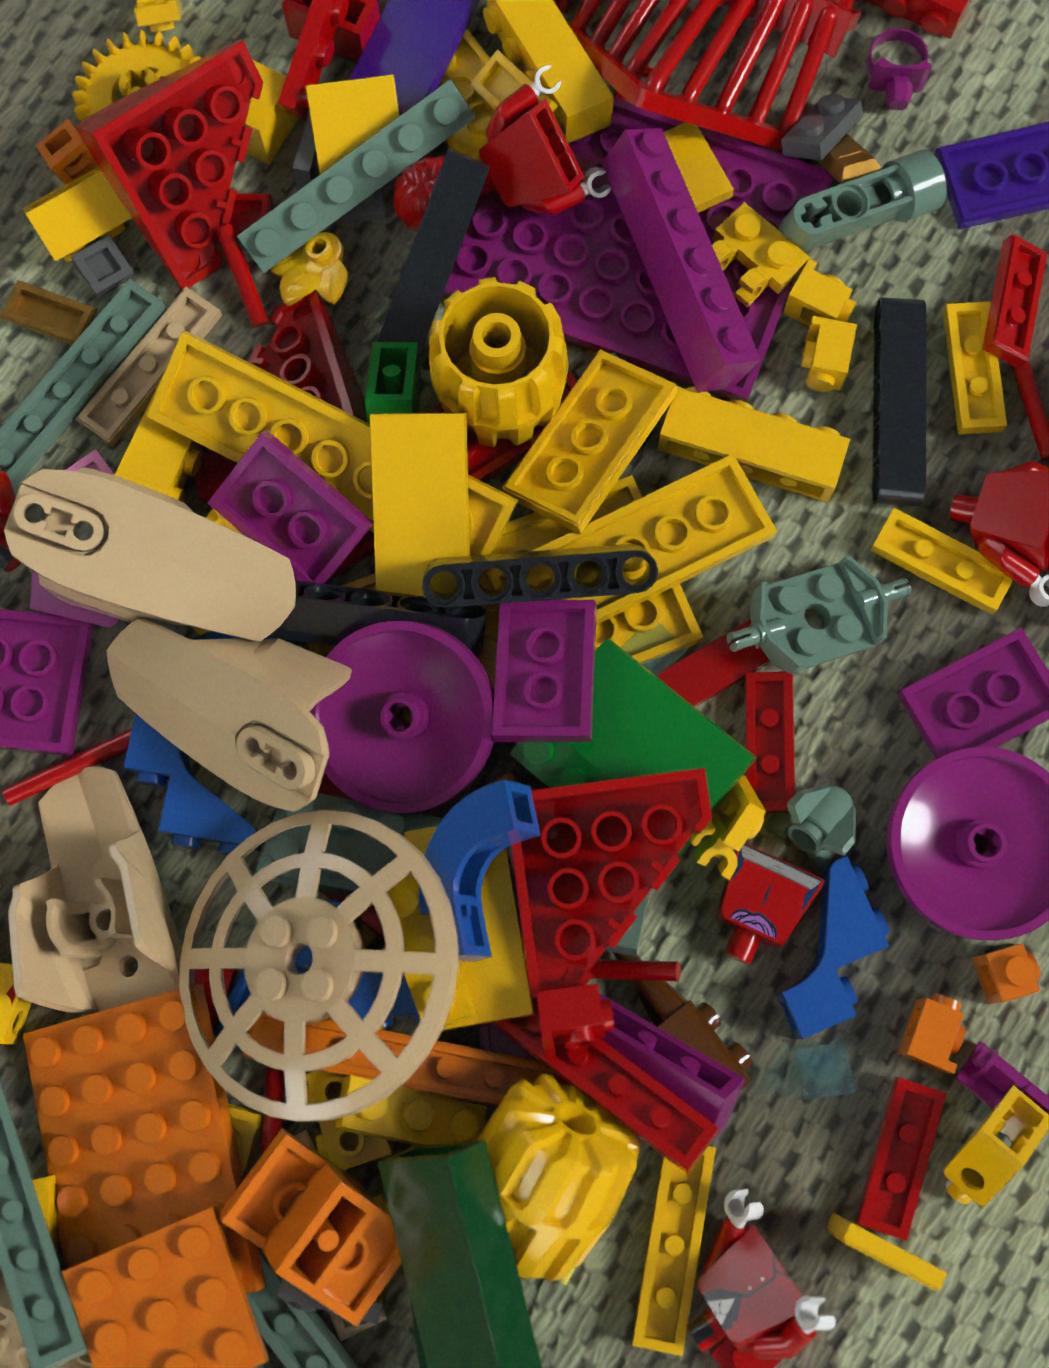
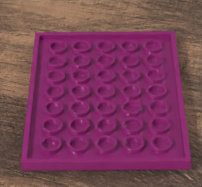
M614 97L611 126L568 144L585 175L587 170L592 167L603 168V160L625 130L662 128L663 132L685 122L638 108L630 102ZM698 126L734 188L732 198L698 213L712 245L716 242L713 240L715 229L744 202L779 230L781 222L800 199L830 188L833 176L823 168ZM606 173L596 176L591 183L593 189H598L606 184L610 185ZM612 187L609 194L605 197L597 198L588 194L585 196L584 202L555 215L528 211L521 205L511 208L504 205L497 190L484 196L480 194L442 298L448 299L456 290L465 292L479 285V279L496 277L497 282L515 285L518 281H522L535 288L536 297L544 305L548 303L553 304L561 319L565 342L596 353L599 350L609 354L615 352L618 358L644 370L695 387ZM736 258L723 271L733 296L741 287L739 284L740 278L749 271ZM794 279L779 294L768 286L748 308L735 298L761 360L733 388L707 392L728 400L748 402Z

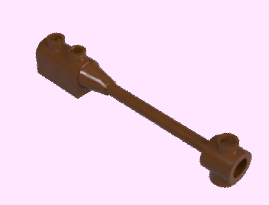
M514 770L509 771L493 782L504 779L528 785L531 787V790L542 789L535 777L527 774L520 779ZM612 952L617 960L642 961L638 954L634 957ZM633 980L634 989L653 1025L745 1078L741 1090L751 1082V1077L745 1071L752 1065L749 1054L737 1042H731L728 1046L724 1044L715 1032L721 1026L720 1017L709 1004L702 1002L696 1007L691 1000L683 997L666 981Z

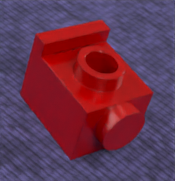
M598 983L536 992L542 1043L546 1056L556 1055L555 1045L565 1044L567 1049L591 1047L596 1043L595 1039L605 1038V1031L615 1030L611 999L600 1000Z

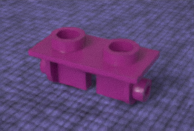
M979 1041L955 1079L991 1109L999 1103L1014 1085L1049 1114V1096L1002 1059L997 1050H991L982 1041Z

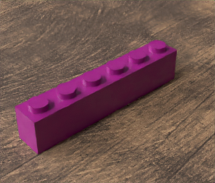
M662 128L625 130L603 160L602 166L606 171L607 178L697 393L733 388L761 358Z

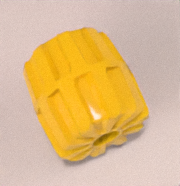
M496 277L479 279V285L465 292L456 290L444 301L443 318L441 320H434L432 323L429 343V365L432 386L445 413H467V429L476 433L478 444L495 447L498 439L508 438L514 445H519L532 440L534 427H545L559 410L569 369L568 356L560 316L552 303L544 305L536 297L534 287L522 281H518L516 285L497 282Z
M541 1073L533 1085L522 1078L510 1088L477 1141H486L520 1279L527 1281L529 1278H543L552 1282L563 1279L570 1273L573 1267L576 1268L581 1265L612 1222L636 1170L640 1143L637 1135L572 1085L569 1087L560 1085L554 1074Z

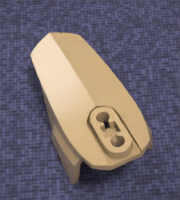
M81 467L76 472L42 469L21 482L4 529L12 556L39 575L40 585L52 595L68 604L130 623L139 618H146L164 626H192L260 642L280 627L295 607V578L288 557L240 533L195 514L185 503L124 478L94 469ZM31 505L41 506L44 513L47 514L46 520L30 523L25 517L26 509ZM81 522L91 524L93 527L91 538L84 541L77 539L73 532L77 524Z
M146 618L135 620L114 639L106 653L117 697L172 744L239 791L267 805L294 812L316 799L329 757V749L324 727L310 711L319 701L338 690L350 679L351 668L279 638L263 639L260 642L243 638L191 640Z
M85 767L79 774L52 786L39 801L38 805L51 869L34 879L13 887L8 920L16 995L21 999L51 1009L69 1013L87 1012L93 1014L179 989L182 949L154 860L117 771L103 767ZM136 959L138 962V968L136 973L134 974L132 971V963Z

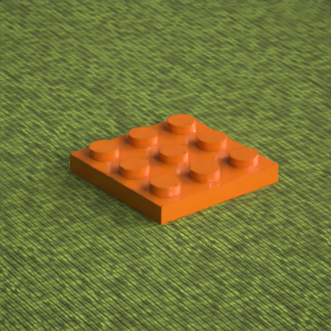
M215 1206L62 1271L93 1368H254L269 1360Z

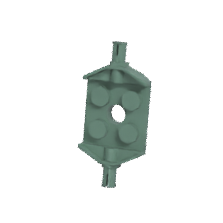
M850 555L845 556L836 564L769 585L767 581H763L753 592L749 610L751 625L744 629L728 632L726 637L727 643H732L729 648L733 652L755 645L756 649L761 648L774 666L792 674L877 646L887 638L888 602L909 596L911 594V586L903 587L908 583V580L904 577L885 584L879 583L873 575ZM805 610H812L820 615L823 621L822 629H814L806 622Z

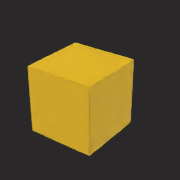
M253 60L264 83L260 99L251 98L245 126L252 128V133L246 154L270 165L299 118L289 115L278 104L287 76Z

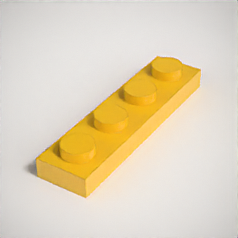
M714 1146L707 1147L688 1175L662 1155L631 1340L632 1346L683 1356L687 1332L686 1324H688L716 1151Z

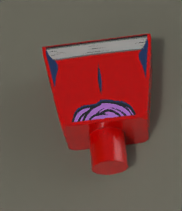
M745 843L739 852L734 849L737 856V867L731 878L725 879L715 920L734 928L723 953L736 961L750 965L760 941L774 948H779L786 942L822 888L825 880Z

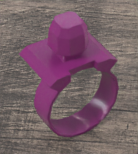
M894 28L880 33L871 44L866 61L868 73L871 76L868 87L873 91H885L886 104L891 110H905L910 103L912 93H918L923 90L932 67L928 63V48L923 39L911 30ZM898 40L913 46L920 54L922 62L916 65L901 66L893 64L882 57L875 64L872 51L876 46L885 41Z

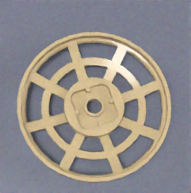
M320 810L286 817L250 835L228 854L210 876L195 903L183 941L180 957L179 984L181 1003L185 1009V1023L192 1044L206 1069L224 1090L246 1106L271 1117L293 1121L334 1120L359 1113L387 1098L404 1084L427 1058L444 1028L454 999L459 957L457 931L451 905L440 878L426 857L406 837L376 820L351 812ZM311 825L304 853L293 854L276 860L252 875L244 858L254 849L283 831L298 826ZM331 826H346L364 832L389 847L397 857L372 876L367 870L351 860L325 853ZM321 868L338 872L359 886L339 906L316 898ZM300 869L296 897L285 900L273 907L261 887L281 874ZM410 873L418 882L429 907L435 935V953L404 951L400 920L392 900L386 892ZM230 876L238 892L229 902L219 921L212 948H197L200 931L209 907L223 882ZM246 903L258 921L249 938L247 948H226L232 925ZM371 904L374 905L382 924L385 950H364L360 931L354 922ZM308 946L313 954L312 965L307 972L300 974L296 969V956L302 948ZM194 969H210L209 980L212 999L218 1017L224 1026V1029L211 1047L202 1033L193 1008L190 985H194ZM223 969H245L246 982L251 995L235 1014H233L226 996ZM363 972H384L377 998L366 1017L362 1019L348 1002L356 992ZM402 973L433 975L431 993L422 1019L407 1046L396 1056L375 1033L383 1025L394 1005L401 984ZM264 1011L273 1018L284 1021V1054L264 1047L247 1033ZM332 1017L347 1037L325 1050L305 1055V1024L318 1023ZM237 1045L256 1061L274 1069L284 1070L287 1103L272 1101L247 1090L232 1079L224 1070L222 1065ZM360 1049L381 1072L369 1084L347 1096L324 1103L308 1104L305 1071H316L336 1065Z

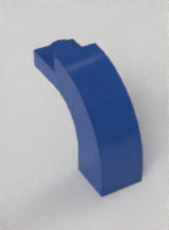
M503 779L467 795L445 815L427 846L424 856L440 878L451 905L457 931L459 961L476 962L492 957L481 902L482 883L490 863L506 847L540 835L531 787L528 785ZM419 886L420 914L430 915L429 907Z

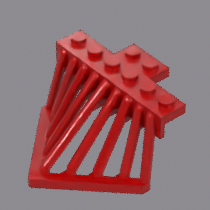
M583 0L573 20L568 25L600 76L634 106L782 151L781 139L800 120L824 53L835 57L846 32L855 28L862 12L852 8L855 0H700L650 72L646 82L640 79L643 71L690 0H670L627 66L622 64L660 0H640L609 51L605 49V46L632 0H612L591 37L585 30L603 0ZM724 5L731 7L686 82L681 94L674 95L661 91L663 85L718 6ZM751 17L757 20L715 106L712 107L696 102L744 18ZM776 29L782 32L783 35L749 116L744 117L731 113L771 30ZM798 41H801L808 45V49L780 125L776 127L764 123L791 57Z

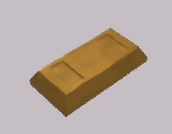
M847 133L822 160H816L840 184L882 170L876 159Z
M17 280L0 314V319L73 345L92 323L97 313V308Z

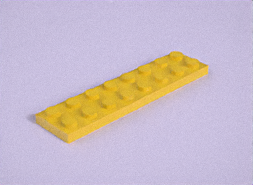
M182 331L146 417L236 463L241 460L258 436L268 430L373 521L370 424L188 331ZM468 475L470 556L489 555L493 553L518 500ZM373 525V526L371 527V529L369 530V531H371V532H373V533H374V525ZM484 570L480 573V575H479V577H478V582H479V580H480V578H481V576H482Z

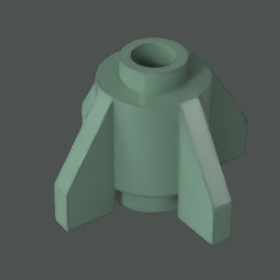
M824 784L798 791L787 803L790 813H775L765 825L767 833L784 838L789 836L796 847L808 854L807 859L812 872L821 875L830 865L834 853L845 855L855 843L856 810L851 796L844 789Z

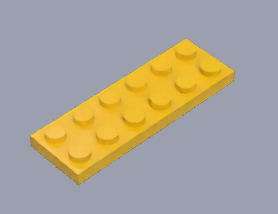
M731 454L588 523L581 535L572 531L532 551L635 544L640 545L650 553L657 563L658 576L654 585L647 591L634 594L554 599L595 600L597 606V625L774 538L777 530L734 454ZM641 557L628 559L622 567L623 577L633 580L642 576L646 570L645 559ZM589 560L581 562L574 570V578L581 583L592 582L599 574V565ZM544 564L534 565L528 570L526 580L533 586H543L550 581L552 570ZM497 568L487 572V579L493 590L498 589L505 581V575Z

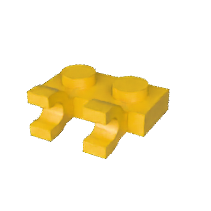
M745 202L718 226L714 232L713 240L716 242L712 247L722 270L724 271L735 258L749 269L740 278L739 284L741 287L734 295L747 308L768 286L779 294L803 271L810 259V256L797 245L790 242L785 235Z
M745 775L742 776L722 802L703 831L691 843L696 847L704 836L712 835L710 839L705 840L697 848L693 855L697 863L706 866L713 856L720 860L724 855L717 868L721 876L727 879L731 878L737 867V856L733 849L739 852L747 839L751 840L758 834L763 825L764 814L766 813Z

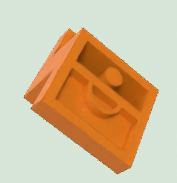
M283 1128L218 1214L222 1223L263 1250L276 1274L356 1327L402 1263L390 1212L378 1205L359 1181Z

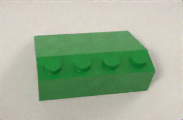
M610 638L606 639L595 651L592 742H517L509 753L549 788L705 768L712 816L757 758ZM695 831L677 854V857L680 858L699 833Z

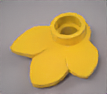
M329 232L318 233L271 268L272 274L282 277L279 288L286 306L293 305L314 290L330 304H336L340 299L348 282V271L342 264L344 249L336 235Z

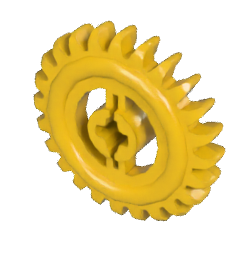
M140 29L137 45H133L128 35L123 32L122 49H118L110 39H107L106 44L110 54L108 57L93 49V56L98 66L94 67L85 61L82 62V68L89 79L75 76V82L80 91H73L72 93L73 99L78 105L74 108V112L82 122L115 102L119 89L122 96L125 97L201 59V57H194L193 49L189 44H186L181 49L176 36L171 37L166 47L163 35L158 30L156 31L153 44H149L145 32Z

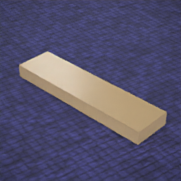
M185 287L77 415L76 421L113 448L148 406L171 359L182 331H188L204 339L222 317L221 311L191 289Z

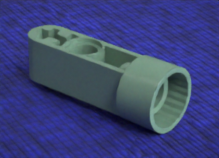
M919 150L886 162L882 170L800 199L781 222L779 231L790 242L806 252L894 219L906 222L942 207L947 191L944 171L938 159L927 150ZM838 207L844 209L847 215L843 214Z

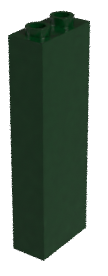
M486 1141L418 1145L379 1161L378 1167L427 1367L542 1368Z

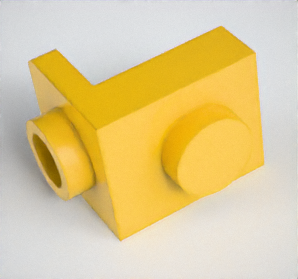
M136 0L137 4L134 7L138 27L149 25L150 32H156L157 30L166 31L175 28L174 21L180 20L183 14L180 0Z

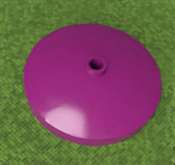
M405 620L387 621L364 627L352 633L337 644L326 656V658L352 669L350 679L338 690L319 701L310 711L324 727L327 738L329 757L324 772L343 793L362 805L390 813H413L434 808L452 799L468 787L478 776L494 744L492 737L494 691L480 661L459 639L430 624ZM407 706L412 712L410 715L412 723L406 722L402 716L403 709Z
M970 747L956 750L937 757L916 771L905 783L895 799L890 812L886 834L887 854L891 872L898 888L908 903L919 915L937 928L952 935L972 940L996 941L1011 939L1032 932L1048 922L1049 772L1023 755L995 747ZM974 836L979 838L982 843V849L979 853L975 850Z

